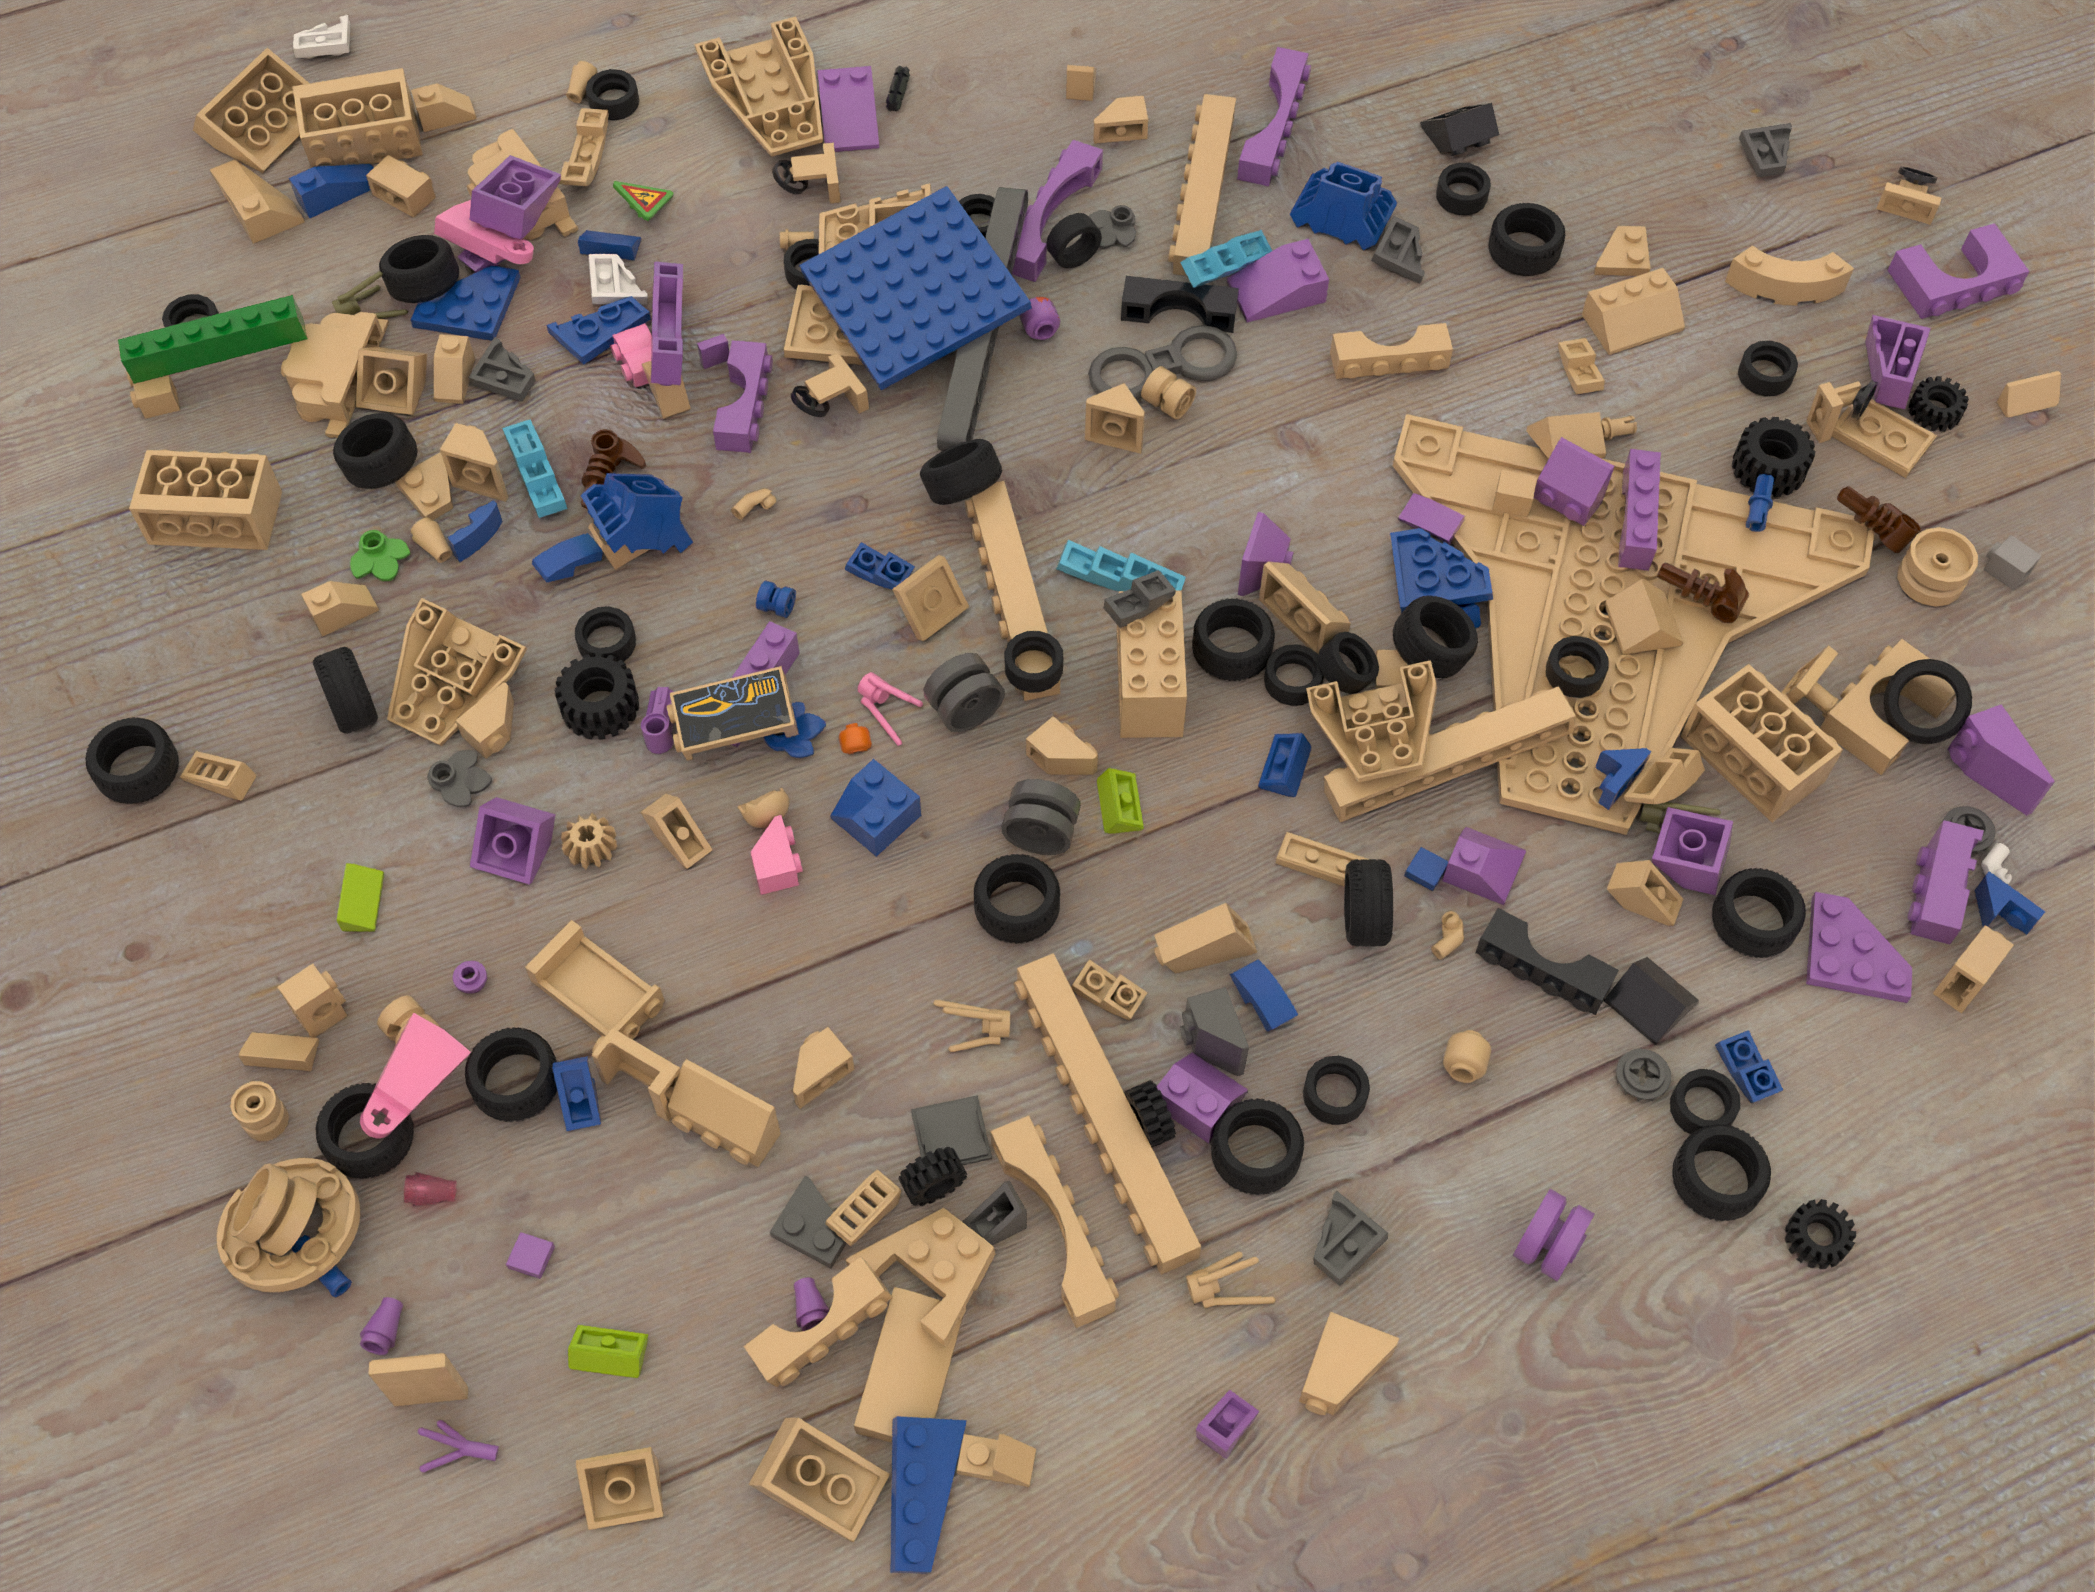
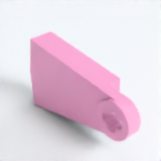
M471 200L455 205L435 218L434 234L494 264L504 259L516 264H526L533 258L534 247L529 241L511 238L505 233L492 228H485L479 223L469 220Z
M413 1013L407 1021L361 1114L360 1125L362 1130L373 1138L388 1136L465 1061L471 1052L444 1029ZM380 1112L386 1115L384 1121L388 1125L381 1123L379 1126L374 1125L375 1117L373 1115L377 1116Z

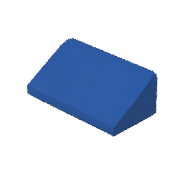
M586 230L579 237L578 246L580 254H617L620 259L635 261L641 237Z
M1303 733L1275 734L1258 784L1260 789L1288 797H1296L1311 752V744Z

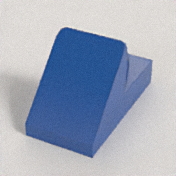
M1647 748L1605 750L1600 753L1596 768L1607 775L1599 787L1603 791L1598 802L1600 805L1608 810L1614 805L1645 768L1651 751Z
M1990 871L1975 889L1983 927L1985 925L1989 927L1995 918L2000 915L2009 925L2027 935L2045 913L2043 909Z
M588 1057L553 1063L552 1069L566 1131L600 1125L601 1118L596 1083L591 1075Z

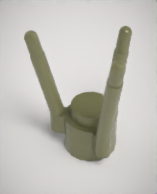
M382 272L375 273L347 293L338 296V299L332 301L336 313L355 315L361 312L357 302L379 291L380 286L376 285L358 295L356 294L382 277ZM392 310L374 314L377 315L378 319L406 315L408 310Z
M1671 802L1644 804L1640 821L1647 822L1646 830L1660 834L1662 827L1659 824H1663L1668 807L1706 816H1719L1721 811Z

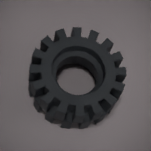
M1936 376L1935 380L1932 377H1928L1926 381L1922 380L1910 400L1908 407L1911 408L1909 411L1910 416L1915 415L1913 420L1916 423L1922 421L1921 427L1926 428L1927 425L1931 426L1930 431L1935 432L1937 427H1939L1940 432H1945L1947 427L1951 430L1955 425H1958L1967 409L1969 398L1965 396L1966 390L1964 388L1959 390L1960 384L1958 382L1954 385L1951 384L1952 379L1950 378L1942 381V376ZM1930 400L1940 401L1943 404H1945L1947 408L1937 407L1934 404H1932Z
M1147 1081L1124 1092L1152 1148L1176 1137L1175 1125L1171 1119L1172 1115L1166 1107L1167 1103L1165 1099L1163 1100L1161 1091L1157 1089V1085L1153 1081Z
M941 1147L937 1148L934 1153L932 1151L927 1152L923 1158L920 1156L916 1158V1162L909 1163L906 1166L907 1169L902 1170L901 1176L898 1177L913 1206H924L927 1202L931 1204L937 1198L942 1199L946 1197L945 1194L948 1192H954L955 1187H960L963 1184L962 1181L966 1180L967 1172L954 1148L945 1147L942 1149Z
M1814 1199L1808 1201L1806 1205L1803 1203L1796 1210L1785 1227V1232H1788L1785 1236V1242L1792 1243L1788 1250L1791 1254L1796 1251L1800 1254L1796 1260L1802 1263L1807 1259L1809 1260L1807 1267L1814 1268L1819 1264L1820 1269H1826L1829 1265L1831 1267L1836 1266L1847 1256L1855 1244L1853 1240L1856 1238V1231H1851L1855 1226L1853 1219L1845 1220L1849 1214L1845 1209L1838 1213L1836 1211L1839 1206L1838 1204L1833 1202L1828 1207L1827 1200L1821 1199L1816 1204ZM1812 1223H1820L1826 1226L1833 1235L1832 1244L1821 1246L1815 1243L1808 1235V1226Z

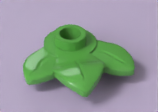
M369 530L361 536L358 545L359 551L351 557V571L356 579L372 572L374 577L381 581H391L398 574L399 565L397 560L408 557L410 550L401 539H389L378 530Z

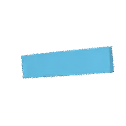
M1262 230L1234 237L1225 244L1211 247L1201 254L1187 257L1180 263L1193 288L1240 271L1272 252V249Z
M531 419L502 428L538 517L541 518L568 509Z
M1070 540L1065 544L1056 568L1084 581L1118 592L1131 589L1132 580L1157 570L1165 576L1176 591L1182 590L1186 579L1185 576L1134 553H1130L1128 558H1125L1101 546L1095 552Z

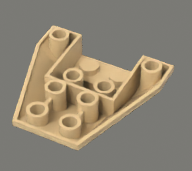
M421 598L406 625L387 720L442 746L458 730L455 720L503 682L506 683L515 673L528 648L500 634L497 637L457 618L448 610Z
M1431 660L1399 667L1402 678L1401 684L1342 697L1337 681L1306 688L1313 718L1358 782L1423 769L1437 692Z

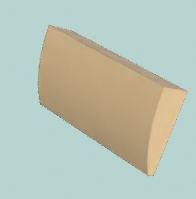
M894 1287L892 1292L893 1298L890 1299L854 1424L856 1434L891 1443L893 1418L897 1416L936 1418L962 1319L961 1321L958 1320L952 1331V1339L944 1347L922 1329L920 1322L940 1300Z

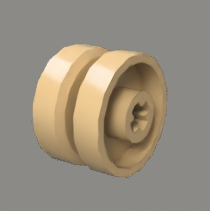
M1941 527L1929 528L1917 534L1910 544L1906 555L1898 567L1897 579L1902 590L1913 600L1934 607L1949 605L1958 600L1978 566V554L1974 545L1964 535L1952 529Z
M270 1163L265 1164L250 1180L240 1198L231 1222L230 1232L232 1237L246 1243H254L259 1240L261 1249L277 1256H283L296 1243L307 1225L317 1198L316 1184L300 1176L289 1180L286 1170Z

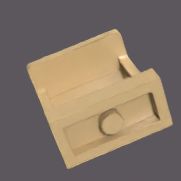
M611 1028L606 1036H601L596 1041L592 1050V1058L601 1081L609 1084L618 1071H623L647 1085L657 1115L669 1122L671 1115L668 1103L679 1076L680 1067L616 1029Z

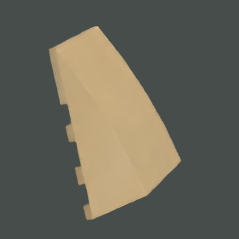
M931 184L921 185V190L911 193L908 192V189L896 192V197L882 201L880 197L869 200V204L857 207L855 203L820 213L819 254L931 195Z

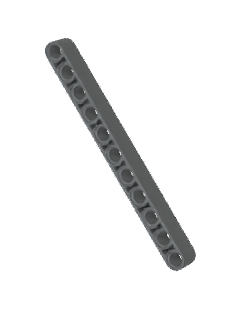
M999 187L985 239L1012 275L1028 208V190ZM999 327L958 348L937 434L938 450L944 451L973 439Z

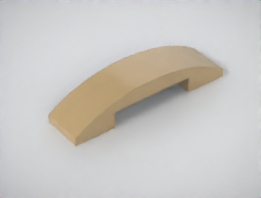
M581 108L576 123L577 137L569 162H564L559 184L588 186L593 181L604 150L609 117L608 110Z

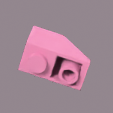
M782 815L774 817L751 850L752 862L761 895L798 886L797 873L803 872L799 854H792L790 845L795 844L791 825L784 826Z

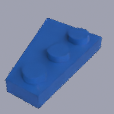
M630 296L599 307L598 312L582 316L580 313L571 316L572 321L560 325L554 322L546 326L548 333L584 365L614 344L612 335L645 324L651 320L650 312Z

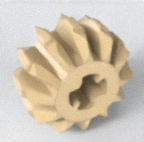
M591 813L588 819L578 815V822L576 824L567 822L566 827L568 831L561 833L562 850L574 866L581 863L582 867L587 870L590 863H594L600 868L601 859L611 861V851L617 850L616 832L614 827L609 826L608 820L605 817L597 820L596 815Z

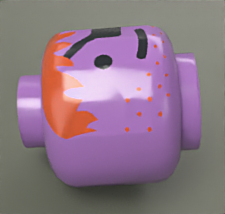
M1046 297L1030 299L1032 309L1019 315L1026 334L1037 340H1045L1052 337L1060 326V318L1053 302Z

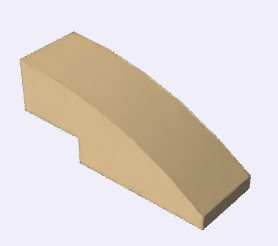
M1669 748L1663 758L1652 757L1624 795L1625 801L1660 804L1680 796L1705 771L1699 750Z

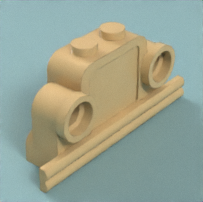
M514 129L500 134L496 142L477 150L473 154V165L468 169L470 184L466 186L470 196H472V190L510 155L542 167ZM558 187L554 190L534 228L523 239L532 240L540 237L544 233L545 227L555 224L564 237L570 235V233L577 232L578 226L569 216L566 198Z
M360 312L355 315L332 313L325 316L320 324H306L305 328L308 339L291 343L289 355L282 362L281 374L287 379L299 416L308 422L330 419L325 432L327 437L338 438L339 434L348 426L356 407L358 349L370 346L379 347L389 324L388 320L378 319L374 313Z

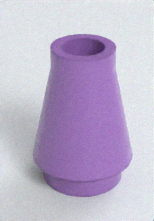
M810 1277L802 1278L794 1283L796 1324L802 1328V1331L809 1330L818 1325L829 1312V1308L818 1291L814 1279Z
M389 1297L383 1298L376 1312L360 1332V1337L362 1338L360 1346L373 1354L385 1355L390 1348L395 1346L400 1313L403 1308V1304L400 1301Z

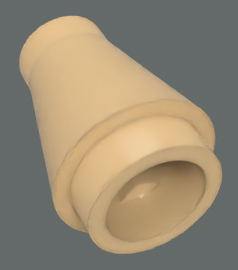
M579 61L577 65L573 66L569 89L566 94L570 101L581 103L583 97L587 94V82L593 75L598 73L595 66L586 61Z
M423 518L411 528L413 541L432 555L437 562L442 563L452 556L453 551L448 546L438 522L432 521L430 518Z

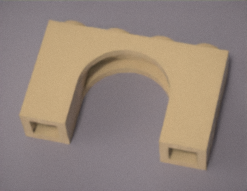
M1903 639L1893 648L1888 645L1877 659L1879 662L1875 666L1869 664L1859 676L1861 681L1857 685L1851 682L1840 696L1843 699L1836 703L1826 714L1822 713L1825 720L1820 729L1828 736L1834 738L1839 745L1882 775L1900 757L1909 740L1876 715L1871 706L1870 697L1885 692L1889 680L1901 667L1917 660L1930 658ZM1922 675L1910 680L1900 693V695L1910 699L1934 718H1937L1956 698L1951 685L1944 679L1933 675Z

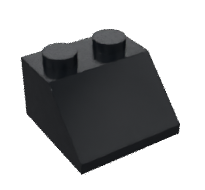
M1492 103L1464 106L1420 122L1422 129L1440 153L1450 152L1451 156L1467 152L1466 147L1474 144L1475 148L1490 144V138L1500 135Z

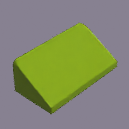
M1108 768L1097 778L1104 832L1113 834L1143 830L1144 826L1135 773Z
M346 863L337 913V923L342 931L375 932L384 880L383 871Z
M578 1325L568 1347V1367L572 1370L638 1378L643 1365L648 1334Z

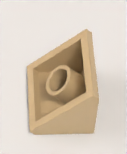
M1125 383L1087 399L1085 440L1141 454L1143 449L1145 412Z
M1600 412L1551 416L1527 426L1526 432L1548 458H1550L1561 437L1599 458H1605L1606 456Z
M1641 579L1605 601V607L1622 655L1683 645L1682 637L1665 592L1647 581Z
M651 1447L576 1460V1469L588 1530L663 1517L659 1463Z

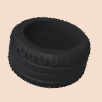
M1519 203L1508 206L1501 210L1493 221L1488 242L1491 257L1502 269L1516 275L1534 276L1543 274L1553 268L1561 256L1566 236L1563 222L1555 212L1539 204ZM1518 232L1530 233L1541 238L1545 244L1525 246L1513 241L1508 235Z
M418 235L403 239L392 245L383 254L379 262V270L383 274L382 279L387 291L394 299L405 303H423L436 299L448 292L459 277V266L451 246L443 238L433 235Z
M388 413L370 414L353 421L339 434L333 449L334 459L345 478L352 485L362 489L382 488L398 481L411 469L418 453L416 441L406 424L399 417ZM380 447H383V448L380 449L379 451H377V452H375V453H373V454H371V455H368V454L371 453L372 451H374V450H376V449H378V448H380Z
M974 439L950 447L929 459L922 466L920 477L930 499L936 504L948 505L973 497L992 486L1000 478L1002 466L989 441Z
M1427 595L1413 600L1397 618L1393 627V641L1402 659L1408 665L1431 660L1435 678H1448L1457 674L1473 657L1478 646L1476 628L1467 613L1452 601L1438 596ZM1422 626L1436 632L1445 641L1448 648L1430 638Z
M1226 598L1225 600L1221 599L1215 603L1213 602L1201 611L1195 621L1192 640L1194 657L1199 666L1215 678L1218 677V679L1225 681L1250 679L1263 671L1269 656L1273 653L1275 640L1274 626L1265 610H1262L1260 606L1258 607L1253 602H1248V600ZM1237 627L1252 634L1258 644L1244 652H1227L1215 646L1209 639V636L1221 628Z
M340 647L339 649L316 656L312 663L339 731L348 734L375 724L378 715L352 650L348 647Z
M1935 659L1917 660L1901 667L1889 680L1884 692V712L1891 727L1909 741L1920 744L1939 743L1957 734L1965 724L1972 708L1971 688L1964 675L1954 666ZM1933 675L1947 681L1955 692L1956 709L1952 717L1941 726L1935 728L1916 727L1909 723L1900 711L1899 696L1903 687L1910 680L1918 676Z
M138 717L117 720L102 728L94 736V739L91 740V743H89L85 757L87 772L100 792L115 802L125 804L142 803L153 799L155 796H159L174 781L179 768L178 752L167 732L157 723ZM138 746L156 748L151 761L141 770L123 776L109 774L113 762L123 752Z
M1011 854L1009 856H1001L999 859L996 858L983 868L974 885V910L977 920L987 933L994 936L995 939L1004 940L1006 943L1015 942V944H1022L1023 942L1028 943L1042 937L1054 925L1059 914L1060 887L1057 877L1047 864L1038 858L1030 857V855ZM1024 882L1036 887L1043 894L1045 900L1039 908L1029 914L1012 916L997 910L991 904L989 898L997 888L1004 884Z
M1355 859L1346 865L1344 880L1345 931L1347 941L1352 946L1382 947L1391 941L1393 931V881L1391 867L1385 860Z
M1749 868L1735 873L1725 881L1713 903L1712 921L1718 936L1721 937L1722 941H1725L1726 945L1733 948L1734 951H1738L1740 954L1743 953L1745 956L1768 958L1782 953L1792 945L1805 922L1806 908L1799 889L1787 877L1784 878L1782 874L1779 875L1778 872L1775 873L1773 870ZM1742 896H1756L1767 900L1779 911L1783 920V927L1776 930H1761L1750 926L1738 915L1734 907V899Z
M519 1027L501 1029V1031L497 1030L494 1033H490L489 1036H485L473 1048L466 1062L465 1082L475 1104L483 1113L499 1121L519 1122L526 1118L530 1119V1117L536 1116L535 1114L541 1113L552 1102L557 1092L552 1067L553 1063H556L557 1060L548 1042L539 1034ZM512 1055H528L540 1062V1069L536 1079L525 1090L512 1095H499L486 1089L487 1076L492 1067L500 1060Z
M376 1083L350 1085L349 1088L345 1087L339 1093H335L326 1102L325 1106L322 1107L317 1118L318 1121H316V1140L319 1149L330 1164L334 1165L341 1173L348 1177L368 1179L369 1177H379L380 1174L384 1175L386 1172L391 1171L390 1169L400 1164V1161L408 1154L407 1151L410 1150L412 1145L414 1126L409 1114L382 1142L372 1149L363 1152H348L339 1148L338 1141L342 1128L349 1119L364 1111Z
M1256 1098V1100H1244V1102L1240 1101L1229 1107L1216 1123L1211 1143L1212 1161L1220 1177L1234 1189H1238L1246 1194L1250 1193L1251 1195L1270 1194L1285 1187L1297 1174L1304 1152L1303 1132L1294 1115L1280 1104L1277 1105L1274 1101H1265ZM1251 1125L1263 1126L1279 1135L1285 1144L1287 1154L1281 1162L1272 1167H1249L1235 1158L1229 1148L1228 1139L1240 1128Z
M1726 1124L1708 1125L1690 1134L1677 1152L1672 1169L1673 1183L1677 1194L1681 1200H1684V1204L1688 1208H1692L1693 1212L1698 1213V1215H1703L1704 1218H1709L1710 1220L1715 1219V1221L1735 1220L1750 1213L1766 1194L1771 1180L1770 1161L1768 1156L1765 1155L1766 1152L1763 1150L1762 1145H1759V1142L1744 1130L1741 1131L1738 1127L1735 1128ZM1705 1151H1719L1733 1157L1746 1173L1748 1181L1747 1191L1736 1195H1726L1709 1188L1697 1174L1694 1162L1695 1155Z

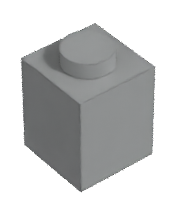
M2010 535L2002 544L1996 542L1989 550L1986 557L1990 560L1984 571L2015 591L2032 573L2041 555Z

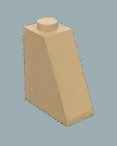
M1227 903L1154 935L1158 947L1154 948L1159 963L1162 966L1166 965L1175 974L1257 953L1248 924Z
M1985 925L1933 994L1962 1014L2014 944L2006 940L2001 933L1993 931Z
M1330 1312L1299 1402L1306 1404L1305 1408L1315 1414L1326 1415V1413L1334 1415L1393 1356L1399 1338Z

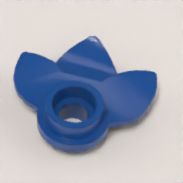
M795 702L792 703L799 735L786 738L785 733L781 736L772 734L764 736V741L773 750L785 751L791 757L803 758L814 754L810 740L823 731L826 727V722L817 715L805 714L804 703Z

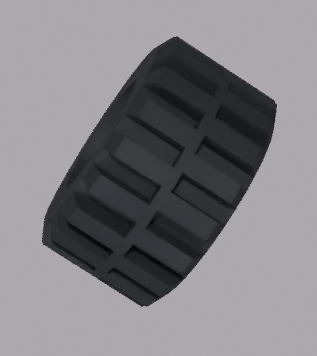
M1764 417L1760 418L1759 422H1751L1749 427L1744 429L1733 455L1732 468L1735 469V477L1741 478L1740 483L1744 487L1749 486L1750 491L1754 493L1757 477L1761 474L1771 475L1774 478L1772 489L1774 497H1781L1782 493L1785 495L1792 494L1793 490H1798L1801 487L1815 457L1816 451L1813 450L1815 447L1814 441L1809 440L1811 435L1807 431L1803 432L1801 430L1802 426L1798 423L1794 425L1791 423V420L1786 418L1783 421L1779 420V417H1772L1771 420ZM1768 455L1775 456V457H1777V458H1779V459L1772 458V457H1770V456H1768Z
M596 653L595 657H590L589 654L583 655V659L580 661L577 659L570 662L571 667H564L561 670L562 676L557 677V687L555 688L556 700L565 725L569 729L572 728L576 735L580 736L584 733L585 738L591 740L594 736H598L599 740L606 739L605 735L609 734L614 737L619 735L618 730L620 729L625 731L629 727L628 721H634L637 716L635 711L639 710V697L630 668H627L622 660L617 662L615 656L608 655L607 658H604L603 653ZM594 692H611L608 697L601 701H584L588 695Z

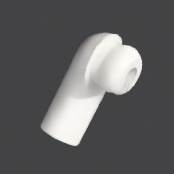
M1996 843L1982 861L1981 867L1984 875L1990 871L2006 884H2009L2012 876L2011 874H2006L2008 870L2001 866L2010 853L2007 846Z

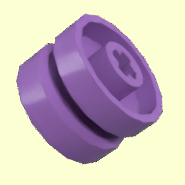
M1549 1189L1513 1256L1529 1265L1535 1262L1542 1248L1548 1250L1549 1252L1541 1264V1272L1558 1282L1568 1262L1572 1264L1587 1235L1584 1233L1595 1214L1577 1205L1573 1207L1565 1222L1560 1220L1559 1217L1567 1204L1566 1197Z

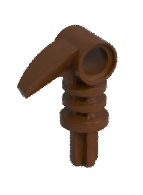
M608 429L599 430L591 438L594 455L589 459V465L582 476L581 483L585 487V491L593 484L604 485L606 473H613L621 460H625L641 469L646 467V463L641 453L632 444L617 437L615 432ZM582 499V500H581V506H582L583 508H586V509L588 510L586 504L584 503V501H583V499Z
M1850 486L1842 488L1837 496V500L1855 513L1854 520L1859 524L1865 523V526L1869 529L1874 528L1873 531L1879 535L1882 543L1895 553H1900L1922 531L1919 524L1912 517L1903 513L1891 503L1880 505L1879 499L1875 496L1865 498Z
M1669 563L1662 564L1657 577L1682 589L1681 597L1686 598L1689 594H1693V601L1698 602L1701 598L1704 600L1703 606L1708 607L1710 603L1713 604L1711 613L1721 622L1733 623L1737 620L1749 598V592L1743 579L1733 568L1725 569V584L1721 587L1719 586V581H1715L1713 584L1709 583L1710 577L1705 576L1703 580L1700 579V572L1695 568L1690 574Z

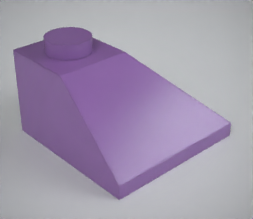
M1261 512L1257 513L1242 558L1238 595L1240 596L1248 595L1261 588L1263 567L1268 561L1288 563L1290 565L1292 563L1294 552L1289 551L1291 539Z
M1465 827L1449 859L1443 882L1504 905L1526 850Z

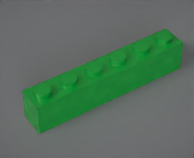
M293 295L125 337L118 339L121 362L133 383L136 384L307 340L308 338L304 318Z

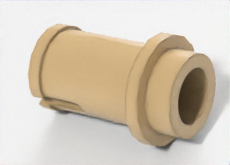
M786 229V232H780V249H786L787 251L791 245L798 241L814 239V231L789 232V229Z
M1632 415L1616 419L1604 417L1601 421L1604 439L1609 441L1615 436L1635 434L1637 422L1630 423V421L1635 420V417Z

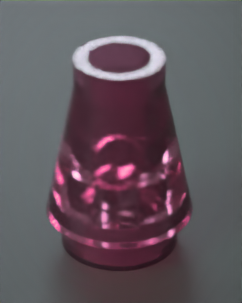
M415 1172V1175H406L404 1203H412L413 1207L447 1201L455 1202L457 1180H447Z

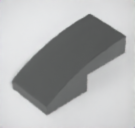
M1157 570L1132 580L1131 589L1104 599L1103 608L1118 627L1122 628L1162 606L1176 594V589Z

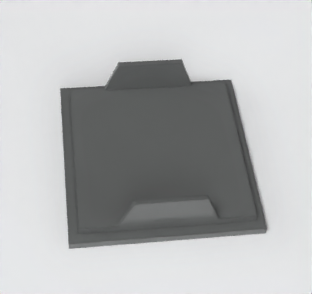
M978 1095L911 1109L921 1158L925 1157L929 1151L934 1153L937 1148L942 1147L944 1149L945 1147L954 1148L963 1165L992 1159Z

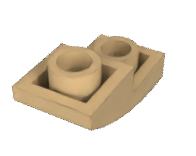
M1090 959L1071 986L1073 992L1082 998L1129 1021L1148 993L1121 974L1116 978Z

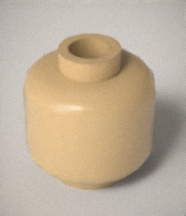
M1473 1030L1453 1034L1447 1043L1443 1065L1454 1080L1471 1083L1486 1074L1491 1055V1046L1480 1033Z

